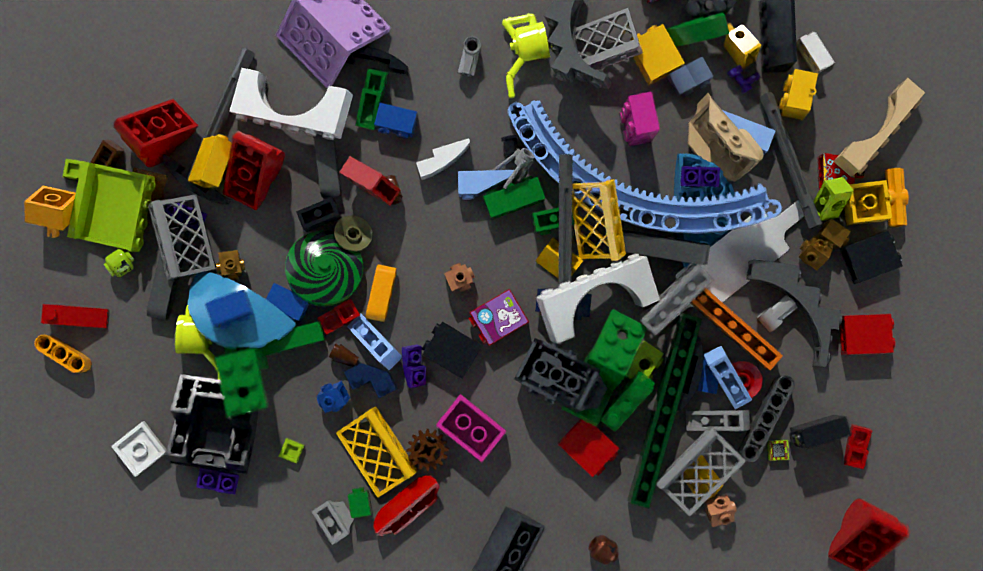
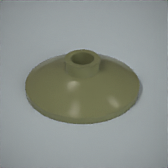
M354 215L341 218L334 229V237L337 243L348 251L355 252L365 249L370 244L373 236L369 223L365 219ZM353 234L355 238H351L349 235Z

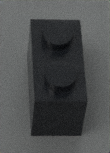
M333 197L296 211L302 228L306 232L342 218Z

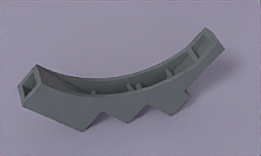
M553 0L544 17L548 23L547 25L554 30L547 42L552 48L551 51L558 55L551 67L555 77L563 82L567 80L572 83L575 78L582 82L586 80L591 82L596 88L601 89L603 87L609 90L612 85L609 76L591 68L581 58L577 49L575 28L577 16L584 0Z
M756 259L748 261L746 280L769 285L784 295H788L796 303V306L806 319L815 346L813 366L827 367L830 361V353L828 351L829 345L832 342L831 330H839V326L842 323L841 310L818 307L822 298L820 288L797 285L801 279L799 265Z

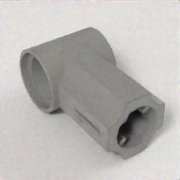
M471 36L464 41L458 74L474 77L481 49V43L478 38ZM470 43H474L477 45V49L470 51L467 46Z
M785 295L772 307L759 314L757 319L770 333L783 323L782 320L798 307L792 298Z

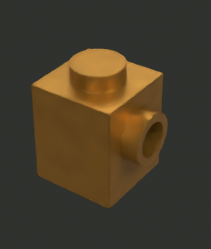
M830 219L824 223L816 237L825 241L829 247L835 250L840 247L843 248L849 241L848 235L851 231Z

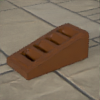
M102 140L90 163L101 165L99 163L101 161L105 166L113 168L124 152V149L111 140Z

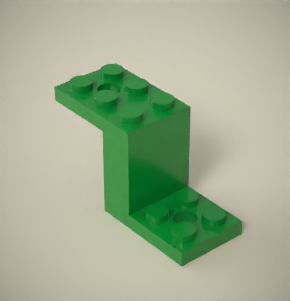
M612 309L596 344L584 359V362L600 370V377L607 387L597 409L581 410L579 413L564 405L561 409L597 426L612 392L626 377L647 327ZM617 332H624L626 339H620Z
M224 347L225 355L215 357L227 417L268 408L261 370L269 369L267 356H263L262 349H249L248 347L231 349ZM243 386L249 390V395L246 398H242L239 395V389Z

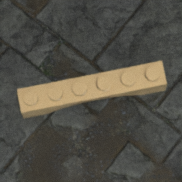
M909 78L905 79L888 97L887 117L880 131L872 138L852 142L839 154L834 163L850 177L857 172L861 174L868 167L867 161H872L879 154L878 148H883L889 142L888 136L895 134L900 129L899 123L906 121L912 113L909 111L921 104L922 100L920 98L925 92Z

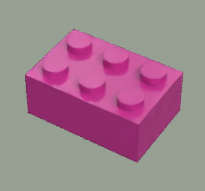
M652 92L628 96L621 112H619L621 124L624 123L625 131H623L625 142H628L629 147L652 142L660 131Z
M462 394L458 396L436 424L438 428L481 462H483L506 432L502 426Z

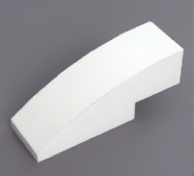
M469 138L433 149L434 157L416 162L421 180L432 177L455 163L470 147Z

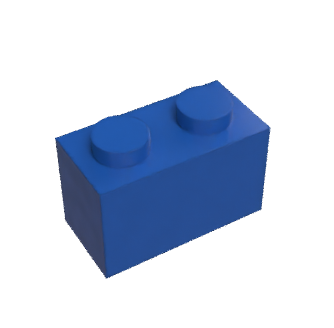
M380 103L374 125L380 133L389 134V132L396 133V136L400 138H413L418 113L417 111Z
M276 283L273 284L266 298L267 301L276 306L294 322L296 320L302 322L310 303L300 299L294 292Z
M244 289L205 303L212 326L219 329L230 327L231 323L237 320L238 322L250 319L251 315H254L248 294Z

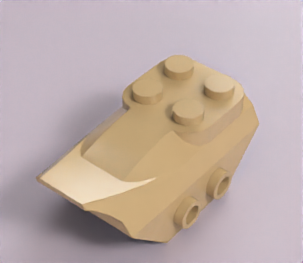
M707 93L697 104L696 115L689 122L688 146L695 155L701 156L703 159L713 162L720 167L727 180L736 182L763 159V150L747 130L738 129L710 94Z

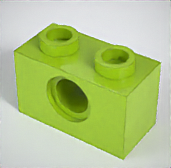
M844 177L824 181L817 193L814 204L821 221L838 218L854 190Z
M641 341L626 377L631 380L640 370L648 378L652 379L653 375L651 372L654 368H659L664 360L661 358L664 353L646 341ZM642 359L648 362L646 370H642L639 367V362Z

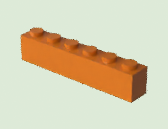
M704 288L690 302L765 369L771 370L783 357L780 352L708 289Z

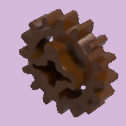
M429 428L426 429V433L419 430V436L413 434L414 441H408V444L411 445V448L406 449L407 452H411L408 459H414L415 461L412 465L414 466L418 463L419 470L423 466L426 467L427 471L430 470V466L436 470L437 463L443 465L444 463L441 459H447L448 457L444 454V452L449 451V448L444 447L448 441H442L443 434L437 436V430H434L433 433H430ZM427 437H433L438 442L433 443L431 441H428ZM420 440V449L415 451L416 443ZM425 445L434 447L430 455L427 452L420 453L425 449ZM441 448L440 456L436 460L434 454L436 450ZM424 457L429 463L423 462L418 458Z

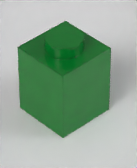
M364 487L352 489V493L348 494L351 518L371 515L373 512L369 490H364Z

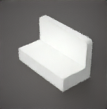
M815 32L802 36L796 42L798 50L812 72L819 73L834 63Z

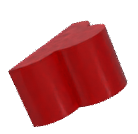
M174 99L116 118L113 127L120 134L121 139L147 167H154L164 161L162 157L164 154L170 156L176 146L185 142L196 131L198 125Z
M240 131L235 133L231 141L223 194L257 211L267 196L270 184L281 170L285 152L250 134Z
M858 498L847 509L842 520L841 529L831 543L828 557L855 571H868L908 538V527L899 522L896 516Z

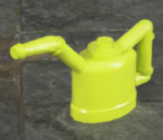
M527 13V15L509 17L502 21V25L513 43H509L511 51L514 50L515 55L518 54L519 56L510 71L506 73L509 99L515 98L513 79L524 62L550 58L544 23H537L534 14ZM529 22L530 24L528 26L518 27L516 29H514V27L512 26Z
M187 305L186 314L178 316L175 351L177 354H203L217 371L215 355L209 350L213 342L202 335L196 328Z

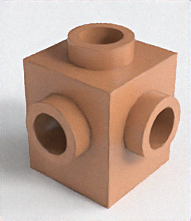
M461 263L451 266V270L444 273L452 292L457 290L463 292L470 289V284H473L472 279L475 278L471 267L467 268L465 264L461 266ZM459 275L464 276L462 280L457 279Z
M727 494L715 496L705 501V511L712 527L726 525L735 521L734 513L737 512L734 501L729 500Z

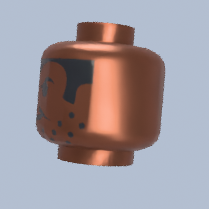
M604 535L594 537L589 544L590 556L603 565L615 562L618 558L617 543Z

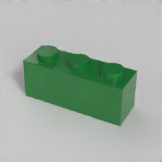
M529 176L522 179V182L516 185L514 182L510 183L506 189L499 191L497 189L489 190L483 196L490 219L493 220L544 202L545 195L538 177L533 178Z
M639 370L605 408L600 420L616 432L652 392L654 382Z

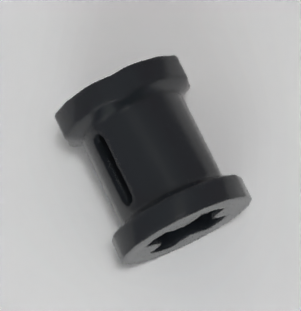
M517 135L501 138L505 149L504 158L510 157L518 149Z

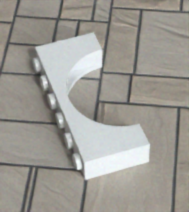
M241 69L229 111L236 115V119L245 122L247 119L253 120V123L259 125L269 123L271 127L281 129V126L287 127V130L296 133L301 130L310 136L320 134L328 140H334V138L341 139L353 97L347 89L328 86L323 99L313 109L300 115L285 116L274 112L267 101L265 93L267 77L259 71Z
M633 254L627 257L628 260L613 262L611 267L596 269L593 271L594 274L579 276L576 278L577 281L572 283L565 282L560 284L559 288L555 290L548 289L541 292L542 295L536 297L550 341L558 344L575 336L573 330L575 309L581 298L597 285L617 283L628 291L635 305L641 307L659 301L660 298L647 257Z

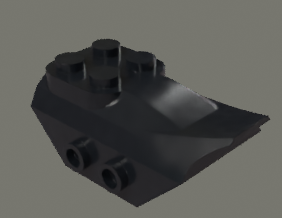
M535 338L514 380L527 386V391L536 396L538 393L544 395L543 400L554 404L556 401L577 413L585 409H597L607 391V387L600 377V370L578 359L579 354L569 349L567 352L562 351V346L553 341L551 344Z

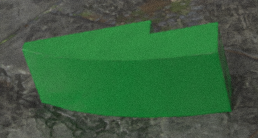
M723 12L666 28L675 46L697 43L729 34L726 17Z
M372 68L367 70L355 126L371 130L375 129L374 123L379 104L383 100L389 72Z
M321 322L294 327L280 340L274 339L267 342L264 347H261L263 356L273 355L325 340Z

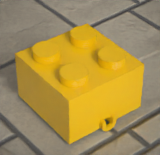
M794 69L793 73L788 75L783 86V91L786 93H784L779 104V109L782 110L781 116L804 120L810 112L813 95L817 92L815 86L818 73Z
M887 180L850 184L854 191L844 207L846 226L882 222L892 218L890 206L892 197L888 193Z

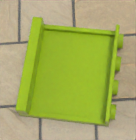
M82 161L67 237L122 248L131 252H140L144 244L143 234L148 224V205L151 203V195L155 189V177Z

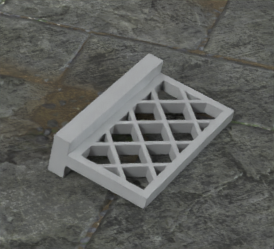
M628 8L575 28V34H577L575 35L576 44L578 40L586 43L584 49L579 54L593 69L599 70L643 53ZM627 16L628 20L624 27L616 24L619 17ZM607 23L610 25L606 34L598 31L601 24ZM614 27L622 30L618 39L610 36ZM583 31H592L588 41L580 37ZM625 32L633 35L634 40L629 42L621 41ZM596 34L604 37L600 45L592 43ZM607 39L615 41L613 48H603ZM589 46L597 48L595 55L588 56L585 54Z
M197 195L152 201L148 207L167 280L215 270ZM185 201H193L194 209L191 213L182 208ZM171 204L177 208L172 217L165 213L163 205ZM179 210L189 216L184 224L174 219ZM191 218L198 221L199 227L196 232L186 226ZM172 221L182 227L177 236L169 230V225ZM184 229L193 234L189 243L179 237ZM196 236L203 240L204 246L201 250L191 245ZM177 240L186 245L182 254L174 250V244ZM188 248L199 253L194 262L184 256ZM201 255L208 259V267L202 268L196 264ZM183 259L190 263L191 266L188 271L180 273L178 264Z
M693 263L659 296V301L652 303L641 314V322L652 333L657 335L713 279L699 264Z
M710 426L658 477L656 485L661 490L663 489L691 516L746 460ZM716 439L723 444V452H711V444ZM700 455H709V466H697V458ZM711 455H723V466H712ZM726 455H735L739 461L734 466H726ZM686 469H695V480L683 479V472ZM697 469H709V480H698ZM712 469H723V477L720 480H712ZM672 483H681V493H672L668 487ZM683 483H695V493H684ZM698 483H709V491L706 494L698 493ZM684 497H695V505L690 510L684 505Z

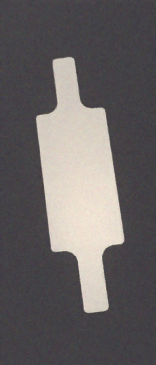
M799 200L777 217L748 227L734 229L711 246L707 265H700L713 279L705 288L721 302H724L750 281L746 280L748 261L756 259L774 262L789 250V246L784 240V234L791 226L804 217ZM749 216L743 222H750L751 216ZM693 263L676 274V278L678 279ZM689 303V304H688L681 312H679L673 319H675L678 315H680V314H681L683 311H685L687 308H689V307H694V306Z

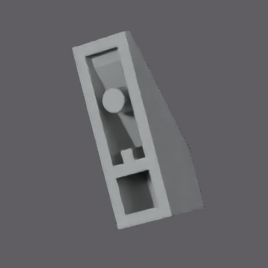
M749 410L686 411V431H706L710 426L715 431L750 430Z

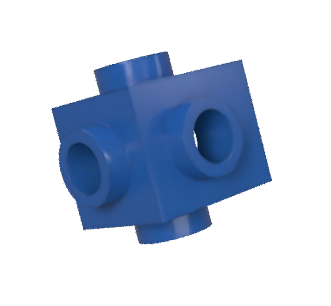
M342 381L333 385L331 383L325 384L320 388L321 391L316 396L318 405L323 408L325 413L339 411L351 398Z

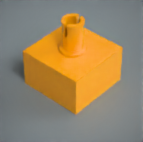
M41 186L24 201L25 222L47 227L48 237H59V230L63 231L70 224L76 193Z

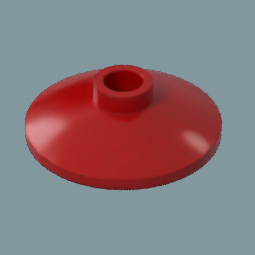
M747 361L733 363L732 365L738 376H743L747 379L744 386L750 397L753 398L762 387L763 379L760 370L754 364Z

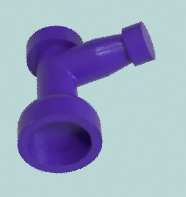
M738 65L727 72L730 78L736 79L742 89V94L753 88L751 84L761 79V76L756 72L744 79L741 74L743 69L741 65Z

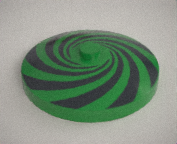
M315 231L301 237L290 248L285 261V274L290 288L300 299L313 305L331 306L345 301L357 290L363 275V261L359 251H348L342 248L337 243L333 231Z

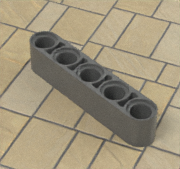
M316 134L313 137L321 197L341 196L335 138L334 140H328L323 138L322 135Z
M169 225L170 232L177 236L182 227ZM184 229L179 237L188 242L189 231ZM177 240L174 244V250L182 254L186 245ZM161 254L159 255L147 306V316L167 321L172 311L179 277L167 280ZM181 259L180 263L178 264L180 272L183 264V259Z
M623 230L626 252L707 265L710 244Z
M779 375L773 380L750 425V430L747 431L738 449V453L746 461L755 462L760 457L794 390L795 381L791 376ZM782 379H786L788 383L785 389L780 386ZM774 396H777L779 399L777 406H773L771 402ZM765 413H768L770 415V421L765 424L763 421V415ZM757 430H759L762 435L760 440L758 441L754 439V433ZM747 448L753 450V454L749 458L745 456Z

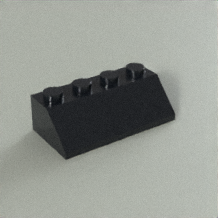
M760 0L759 10L762 11L760 29L763 30L760 44L764 51V55L761 57L762 67L764 66V72H787L797 62L795 0Z
M506 506L472 571H521L544 525Z

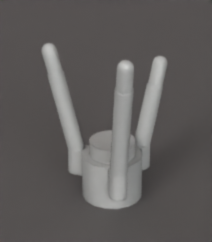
M517 149L514 154L493 169L500 170L514 158L516 159L515 164L517 167L504 184V189L508 187L521 168L524 169L525 167L520 183L522 179L526 178L531 165L535 161L533 153L528 149Z

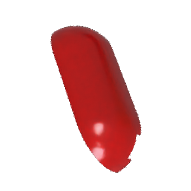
M421 476L415 479L384 505L374 519L376 534L379 536L390 533L396 535L432 506L438 499L437 493L440 488L435 478L432 476Z

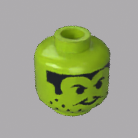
M117 249L105 257L106 263H104V266L112 277L120 278L133 270L132 262L135 260L129 251L124 252L122 249Z

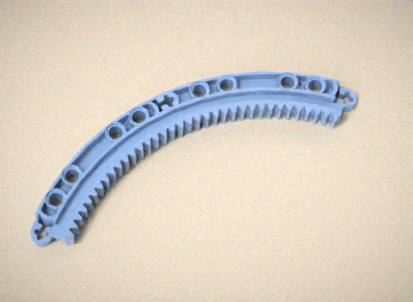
M533 100L527 106L514 102L509 106L508 114L519 137L528 150L533 153L535 160L557 183H559V154H573L572 184L576 182L593 183L611 180L610 176L605 178L604 172L598 175L599 171L597 168L592 170V164L586 166V160H581L579 154L575 155L574 149L570 150V145L566 144L564 138L561 139L560 133L557 132L548 115L545 114L546 112L540 101ZM515 107H517L518 109H522L519 112L520 117H517L516 114H512L514 112ZM527 130H532V137L529 139L524 138V133ZM540 148L546 149V154L543 157H538L536 154ZM615 179L619 209L622 206L624 211L628 213L632 209L630 220L627 219L628 216L622 213L620 215L621 221L656 231L686 234L724 232L769 220L778 216L782 209L779 201L769 200L766 189L761 184L757 185L756 190L754 187H751L749 193L744 189L742 195L738 191L735 192L734 197L728 193L726 199L723 195H720L719 200L712 196L711 201L705 197L704 201L701 202L700 198L697 197L696 201L693 202L692 198L689 197L688 201L685 202L684 197L677 201L676 196L669 201L668 195L662 200L661 194L654 198L653 192L646 196L645 190L639 194L638 188L632 192L630 185L625 189V184L622 182L618 186V181ZM592 188L590 193L592 195H600V189ZM581 190L574 192L575 196L580 200L584 196ZM586 197L583 201L590 207L594 205L589 197ZM769 204L776 205L775 214L770 211L766 213L767 217H765V210L769 208ZM597 205L595 209L603 213V210ZM741 213H749L751 216L750 222H743L740 219ZM649 214L652 216L653 220L650 224L642 222L641 219L644 215ZM724 217L728 222L727 226L719 227L717 219ZM666 219H674L676 222L675 227L667 228L665 226Z

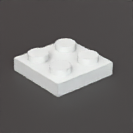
M145 421L138 424L111 446L135 477L165 455L167 450Z

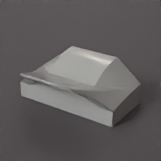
M328 500L311 511L332 545L350 533L349 528L354 518H351L350 511L343 501L332 502Z

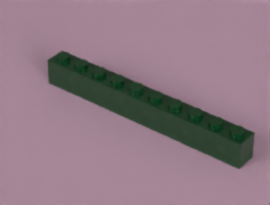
M685 313L679 315L627 501L631 504L648 509L650 507L702 318Z

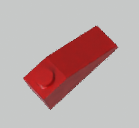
M43 304L41 324L107 328L109 309Z

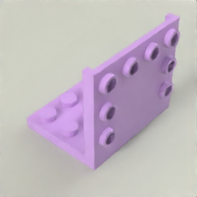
M292 0L276 33V37L328 88V86L333 85L350 53L387 34L391 27L364 0Z

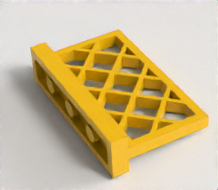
M615 180L572 184V214L579 258L619 261L626 255ZM592 188L600 189V197L598 199L590 193ZM574 189H579L584 193L581 200L575 196ZM586 197H589L595 203L591 209L583 203ZM597 205L603 210L604 215L601 218L593 211ZM579 206L587 212L584 218L578 214L577 209ZM589 215L598 221L594 227L586 221ZM600 224L606 228L605 236L596 230ZM582 225L591 231L587 237L581 232L580 227ZM592 234L601 240L597 246L589 239ZM603 242L609 247L610 253H604L599 248ZM585 243L594 249L592 253L584 252Z
M377 406L371 408L336 432L377 498L418 472L415 465H412V460L408 459V454ZM364 418H367L370 423L369 431L359 429L360 422ZM346 430L355 431L354 440H347L343 432ZM358 432L368 434L367 444L357 442ZM372 435L380 438V447L370 445ZM356 445L366 447L364 457L356 455ZM369 448L379 450L377 460L367 458ZM382 451L388 452L391 455L390 463L380 461ZM366 462L376 464L375 474L367 472L365 469ZM379 465L389 467L388 477L378 475ZM392 469H400L404 476L400 479L391 478ZM377 478L387 480L386 488L382 491H379L376 486Z

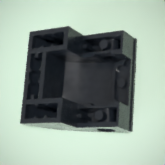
M180 375L170 410L175 421L165 453L169 464L247 474L254 445L258 410L227 417L220 380ZM243 386L239 389L240 397L246 398L249 395L247 387Z

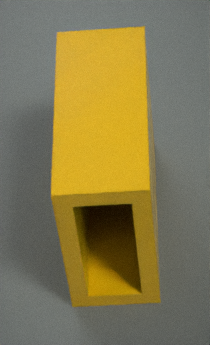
M664 24L658 27L653 25L647 29L646 33L642 35L640 33L637 34L643 53L633 58L648 85L665 78L684 66L685 63Z
M218 134L217 136L203 138L188 178L189 182L204 188L219 187L229 159L231 142L228 137Z

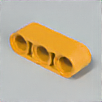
M377 265L366 310V319L380 322L386 321L397 268Z
M40 335L36 338L35 347L38 351L71 372L85 373L91 368L89 357L56 336ZM46 339L50 341L48 348L44 345ZM63 349L66 351V356L64 358H62L60 355ZM79 359L82 361V367L80 369L77 367V361Z

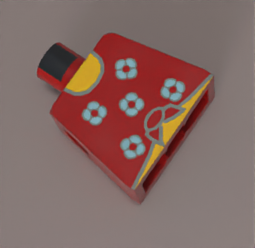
M823 153L818 156V189L820 190L824 181L844 177L849 185L855 184V178H864L865 170L861 174L857 172L850 177L834 163V160L839 155Z

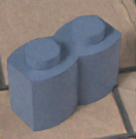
M700 57L672 72L667 78L677 97L683 95L685 98L694 93V88L700 87L702 89L709 85L713 75L704 58Z

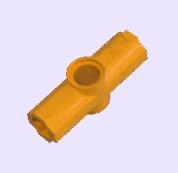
M886 169L885 177L888 193L892 197V203H890L892 218L888 220V227L906 226V205L908 204L909 195L904 184V169Z

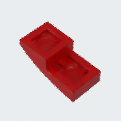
M349 299L318 317L317 320L321 322L322 329L327 336L356 319L360 314L353 301Z
M852 424L850 428L852 436H848L844 465L864 469L869 453L867 447L872 430Z

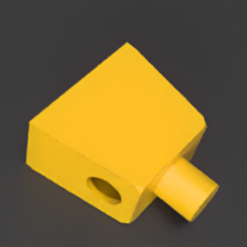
M729 22L727 23L729 34L726 35L724 47L736 65H741L742 69L757 60L761 44L744 25L735 28Z

